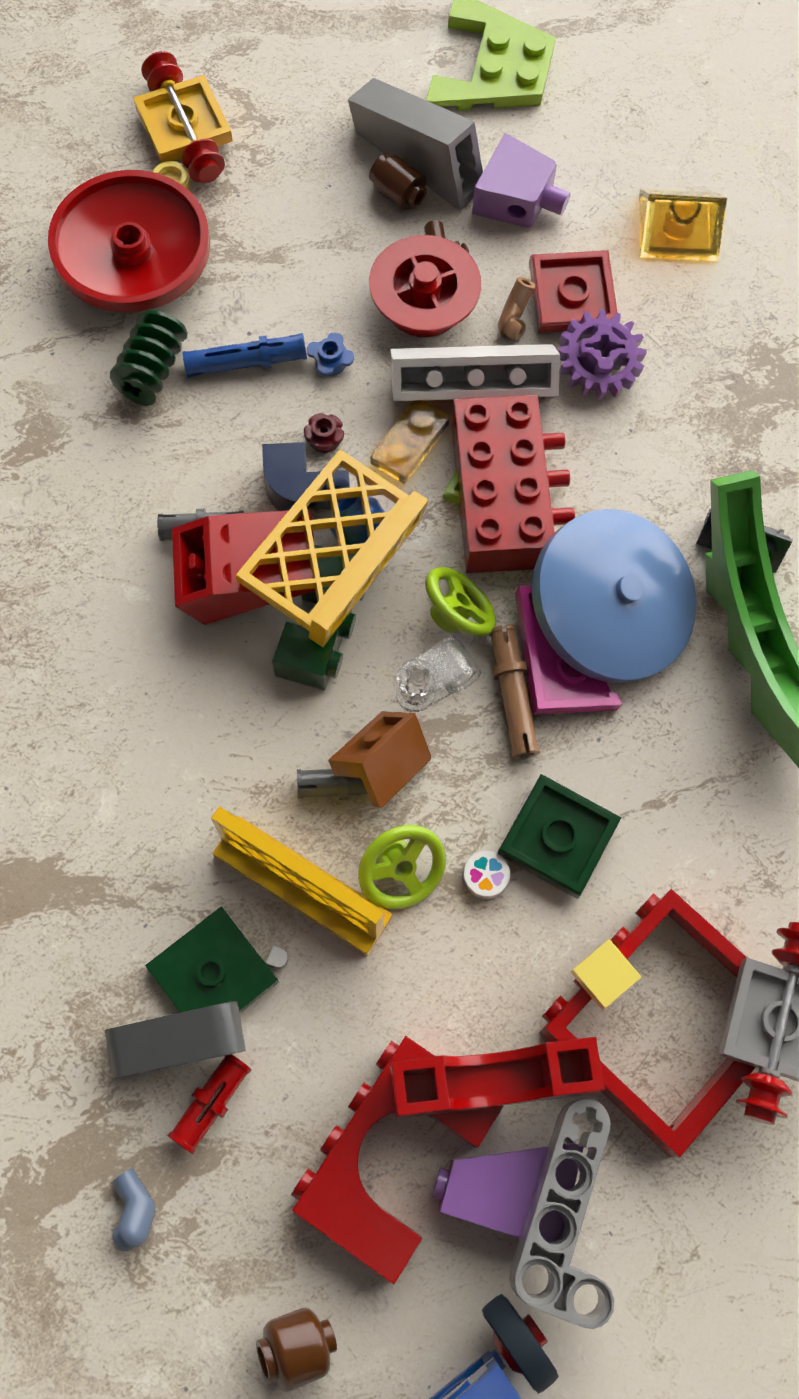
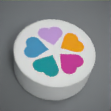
M481 851L472 855L463 871L465 887L472 895L480 899H493L499 896L507 887L510 879V869L506 860L498 853L492 851Z

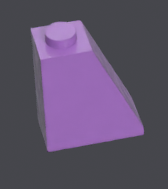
M563 1144L564 1150L583 1152L584 1147H578V1144ZM548 1146L451 1160L449 1170L440 1167L434 1185L432 1198L440 1200L438 1211L520 1238ZM569 1158L564 1159L556 1168V1180L565 1190L572 1189L575 1185L579 1168L573 1160ZM557 1211L547 1212L540 1220L539 1230L545 1241H555L563 1233L564 1221Z

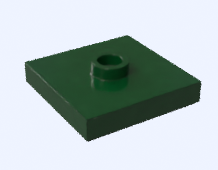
M540 774L497 853L511 863L579 899L622 817Z
M222 906L145 965L180 1013L238 1001L239 1013H241L279 983V980Z

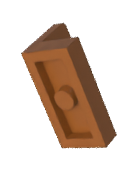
M381 711L337 751L328 762L335 776L361 778L372 806L382 808L431 760V754L416 713Z

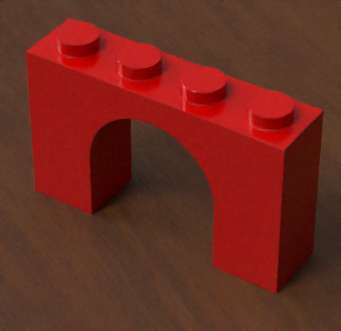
M407 1036L404 1037L400 1045L392 1040L390 1041L376 1063V1066L383 1070L372 1087L364 1082L348 1106L349 1109L355 1112L354 1116L344 1130L336 1125L322 1145L320 1151L327 1157L317 1173H314L308 1168L291 1193L298 1200L292 1210L294 1213L393 1285L423 1238L416 1231L379 1206L369 1196L360 1178L358 1158L363 1139L371 1127L385 1116L395 1113L389 1069L391 1062L435 1056ZM504 1106L426 1116L437 1121L472 1147L479 1148Z

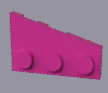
M519 586L515 592L524 658L528 670L527 678L533 715L617 711L622 706V703L616 691L611 692L606 682L593 679L575 670L551 647L539 626L535 614L532 586Z

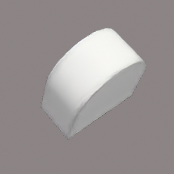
M273 946L266 964L274 968H283L288 962V955L283 949Z

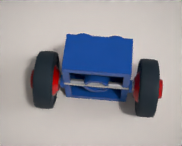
M503 1294L496 1296L481 1311L493 1329V1343L499 1350V1353L495 1349L491 1352L488 1350L429 1399H522L503 1371L506 1368L505 1362H507L513 1372L524 1375L533 1390H536L538 1394L545 1391L559 1377L556 1368L542 1349L548 1343L546 1337L529 1314L522 1319L506 1296L504 1297Z

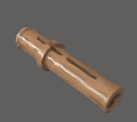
M501 625L494 627L489 634L496 666L492 669L495 680H499L512 758L522 759V754L525 752L526 758L538 755L540 749L537 744L524 677L528 672L526 662L521 661L516 626L506 625V632H503Z

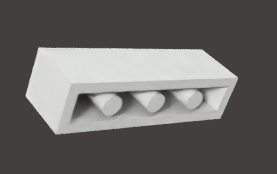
M553 344L390 349L393 401L449 400L538 395V397L559 396L560 354Z

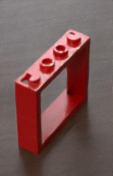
M672 889L661 898L653 893L635 912L641 919L630 932L622 927L611 939L624 957L628 959L668 915L736 978L741 960L746 958L739 949ZM576 978L573 982L579 989L573 996L566 1001L560 995L542 1015L548 1023L539 1033L549 1042L577 1039L566 1027L592 998ZM727 1058L670 1126L602 1062L601 1068L605 1090L601 1092L668 1157L680 1158L742 1085V1077L751 1074L756 1067Z

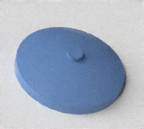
M616 509L587 512L558 529L548 539L538 556L532 580L535 614L539 626L551 647L575 670L603 682H634L664 670L678 658L686 647L696 618L697 600L693 577L684 556L676 544L663 530L649 520L637 514Z

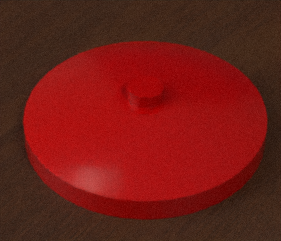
M120 170L87 180L63 199L50 222L48 249L58 277L73 295L83 302L103 310L131 313L158 308L174 301L189 290L201 276L207 264L210 253V234L207 218L201 204L182 184L155 172Z

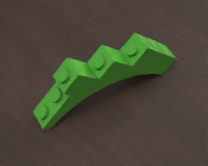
M753 470L711 479L712 551L705 553L706 591L728 613V651L750 674L751 713L799 768V648L783 611L772 572L762 513L761 479Z

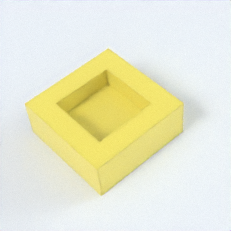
M610 939L570 971L601 1010L608 1007L641 978V975Z

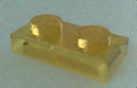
M424 400L412 401L370 455V464L405 485L448 427L450 416Z

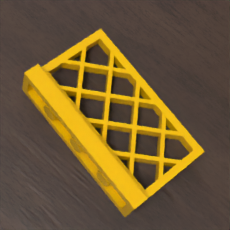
M340 449L236 574V581L309 631L308 638L324 647L420 523L428 499L415 490L410 496ZM342 467L356 476L358 487L335 489L332 476ZM327 484L328 490H322L323 487ZM384 495L394 502L395 505L389 512L371 514L367 496ZM360 497L364 515L340 517L337 499ZM330 500L333 518L309 520L307 507L311 502ZM301 515L302 521L295 522ZM380 523L378 527L374 530L373 524ZM366 525L367 541L362 544L346 545L342 527ZM335 528L339 546L315 549L311 530ZM305 532L308 550L283 552L281 538L286 533ZM276 546L277 553L269 554L272 551V549ZM356 554L349 562L348 555ZM341 556L343 566L341 574L320 578L317 559ZM310 559L313 578L288 581L285 562ZM279 563L282 582L264 584L252 576V574L259 565ZM322 587H329V589L323 595ZM315 588L318 603L307 614L292 603L290 591ZM277 592H284L285 598Z
M220 806L211 817L221 838L220 843L212 853L216 859L368 956L390 922L392 913L373 904L353 888L242 817H236Z

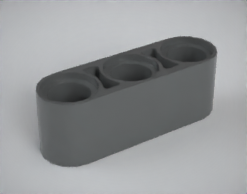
M238 1001L212 1005L105 1030L112 1080L246 1051Z

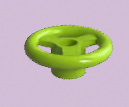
M436 567L428 572L425 579V587L428 597L433 604L430 608V615L441 629L449 633L460 630L474 637H484L492 632V629L496 626L494 609L484 592L471 579L448 567ZM439 580H446L450 589L444 597L439 589ZM465 592L474 600L477 606L472 603L471 599L465 594ZM471 617V618H473L476 622H478L479 624L473 623V622L469 621L468 619Z
M402 825L385 831L372 841L361 858L358 879L363 894L373 904L391 910L404 909L420 903L436 889L443 877L446 867L444 846L435 833L422 826ZM427 845L432 854V867L429 875L421 884L415 875L417 870L416 860L424 846ZM392 877L396 881L403 882L409 893L398 896L384 894L377 889L373 880Z

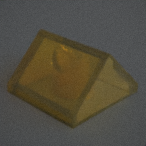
M640 189V257L717 261L720 253L727 197L717 192Z

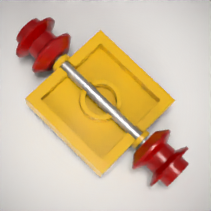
M167 51L152 53L144 60L141 67L142 76L147 81V86L151 92L133 97L137 113L159 161L163 163L182 159L183 164L188 168L189 177L193 181L198 183L212 182L219 177L225 167V161L219 154L218 146L233 142L232 132L205 75L183 81V73L177 66V60L173 54Z

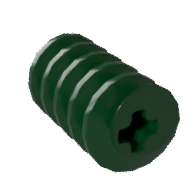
M148 310L142 312L137 317L136 325L131 329L130 337L124 343L123 351L118 355L116 364L110 371V380L113 386L127 399L143 406L153 405L156 402V395L154 393H159L162 390L163 383L161 380L168 378V367L173 366L176 362L174 354H178L181 351V342L187 339L188 331L185 325L175 317L161 311Z

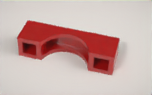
M596 1037L547 1042L531 1047L466 1056L441 1055L392 1061L389 1067L395 1119L584 1096L605 1090Z

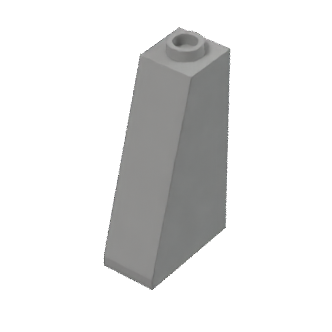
M372 78L348 99L356 133L381 152L388 153L391 156H399L426 177V186L455 208L461 210L473 199L475 185L483 173L474 121L376 78Z

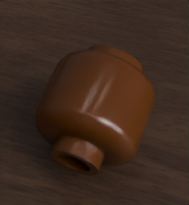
M305 1307L267 1322L263 1328V1338L256 1341V1349L267 1383L275 1382L281 1390L289 1392L322 1379L328 1374L330 1370V1354L337 1351V1343L328 1319L320 1321L311 1309Z

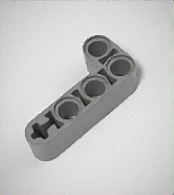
M585 1098L567 1103L558 1114L512 1261L509 1280L515 1294L530 1307L580 1327L595 1329L602 1327L608 1322L614 1311L612 1291L604 1281L589 1272L571 1266L570 1263L608 1139L611 1121L607 1110L602 1104L596 1100ZM585 1111H588L587 1120L594 1123V1129L592 1132L582 1133L578 1147H587V1156L579 1151L563 1149L564 1141L576 1143L579 1126L572 1123L574 1115L584 1114ZM569 1158L577 1164L580 1177L578 1183L572 1189L565 1190L558 1184L555 1173L558 1164L562 1160ZM554 1210L560 1213L563 1218L564 1231L557 1240L549 1242L545 1241L541 1236L539 1224L543 1215ZM536 1264L543 1265L548 1273L546 1288L539 1294L526 1293L522 1283L525 1271L530 1266ZM583 1285H593L598 1294V1303L595 1309L587 1314L577 1313L573 1303L576 1291Z

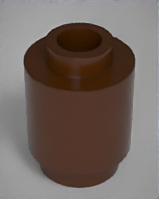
M384 153L376 159L370 169L369 179L373 182L374 188L400 209L405 211L411 207L416 208L424 200L427 193V188L425 187L426 177L399 156H391L388 153Z

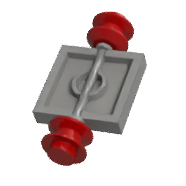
M789 922L788 928H778L776 931L785 942L783 948L773 949L771 954L783 965L782 969L747 957L741 960L718 1053L720 1056L759 1068V1073H752L742 1077L741 1081L750 1088L748 1098L737 1099L736 1103L745 1107V1117L769 1125H775L776 1117L785 1119L788 1117L779 1108L781 1097L792 1096L793 1092L784 1081L779 1079L780 1076L799 1082V922Z

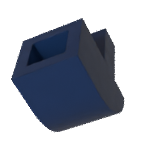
M305 442L262 444L263 470L269 500L277 511L290 510L321 471L307 472ZM337 470L332 476L334 488H350L349 472L347 470ZM327 484L323 487L322 490H328ZM330 500L311 502L307 509L309 507H319L331 510Z

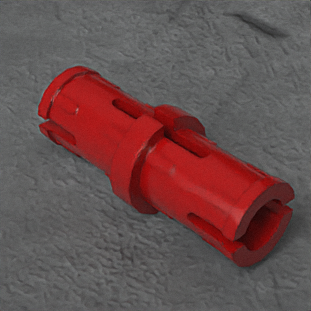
M225 1055L203 1088L197 1087L191 1096L195 1099L172 1132H169L167 1136L193 1155L195 1148L217 1117L223 1118L228 1111L225 1107L252 1069L234 1055ZM223 1083V1087L221 1088L219 1093L207 1107V1110L204 1112L200 1120L196 1123V1119L198 1118V1116L201 1114L205 1106L212 1099L217 1089Z

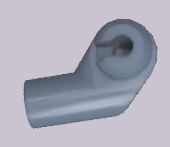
M133 1168L125 1171L111 1182L125 1205L119 1226L114 1228L112 1234L115 1246L122 1251H130L144 1243L149 1236L155 1214V1203Z

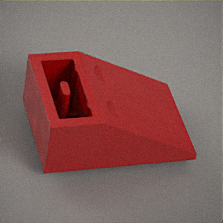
M307 509L309 520H312V512ZM289 510L210 515L172 528L175 607L206 625L271 605L237 582L236 574ZM300 515L295 522L302 521V516ZM304 531L286 533L281 538L283 552L308 550ZM276 546L272 549V551L269 554L277 553ZM310 559L285 562L288 581L313 578ZM279 563L259 565L252 574V576L264 584L282 582ZM312 588L290 592L293 598L316 590ZM277 592L285 598L284 592Z

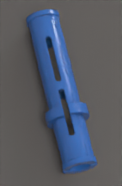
M299 333L267 339V335L258 336V341L202 350L183 351L187 378L257 366L269 369L272 368V364L306 360L307 353L304 335Z

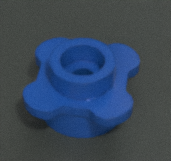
M330 333L326 339L320 342H311L307 346V355L314 358L317 371L325 376H334L341 373L346 366H350L354 361L353 352L346 349L343 344V336L339 333ZM333 352L334 355H327V353Z

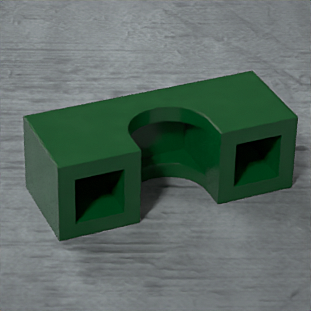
M314 545L315 549L325 548L322 546ZM348 555L349 562L352 560L354 555ZM341 556L317 559L320 578L338 576L343 571ZM322 587L323 595L326 593L329 587ZM316 591L301 595L302 600L315 604L318 603ZM351 612L348 614L324 647L308 638L309 631L301 625L286 621L272 660L275 676L325 691L329 677L336 679L339 674L343 653L338 652L342 638L350 639L356 621V614Z

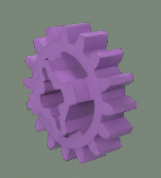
M600 309L597 317L593 319L591 314L586 311L583 313L580 323L572 319L567 328L568 332H563L558 344L562 347H559L558 352L560 354V361L564 362L560 367L559 373L560 375L570 374L572 376L568 384L570 388L578 383L582 385L581 395L584 397L587 396L590 390L596 391L598 400L603 399L607 390L610 391L614 398L618 397L622 391V386L629 390L636 380L635 377H639L644 368L641 362L645 358L647 350L637 348L644 337L642 334H631L635 324L633 321L625 325L619 323L621 313L617 312L612 319L606 318L605 310ZM588 334H592V337H590L589 339L582 338ZM621 366H625L621 372L611 376L612 370H620Z

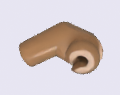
M518 277L497 324L500 334L514 341L521 338L526 330V325L520 318L535 289V284L526 278Z

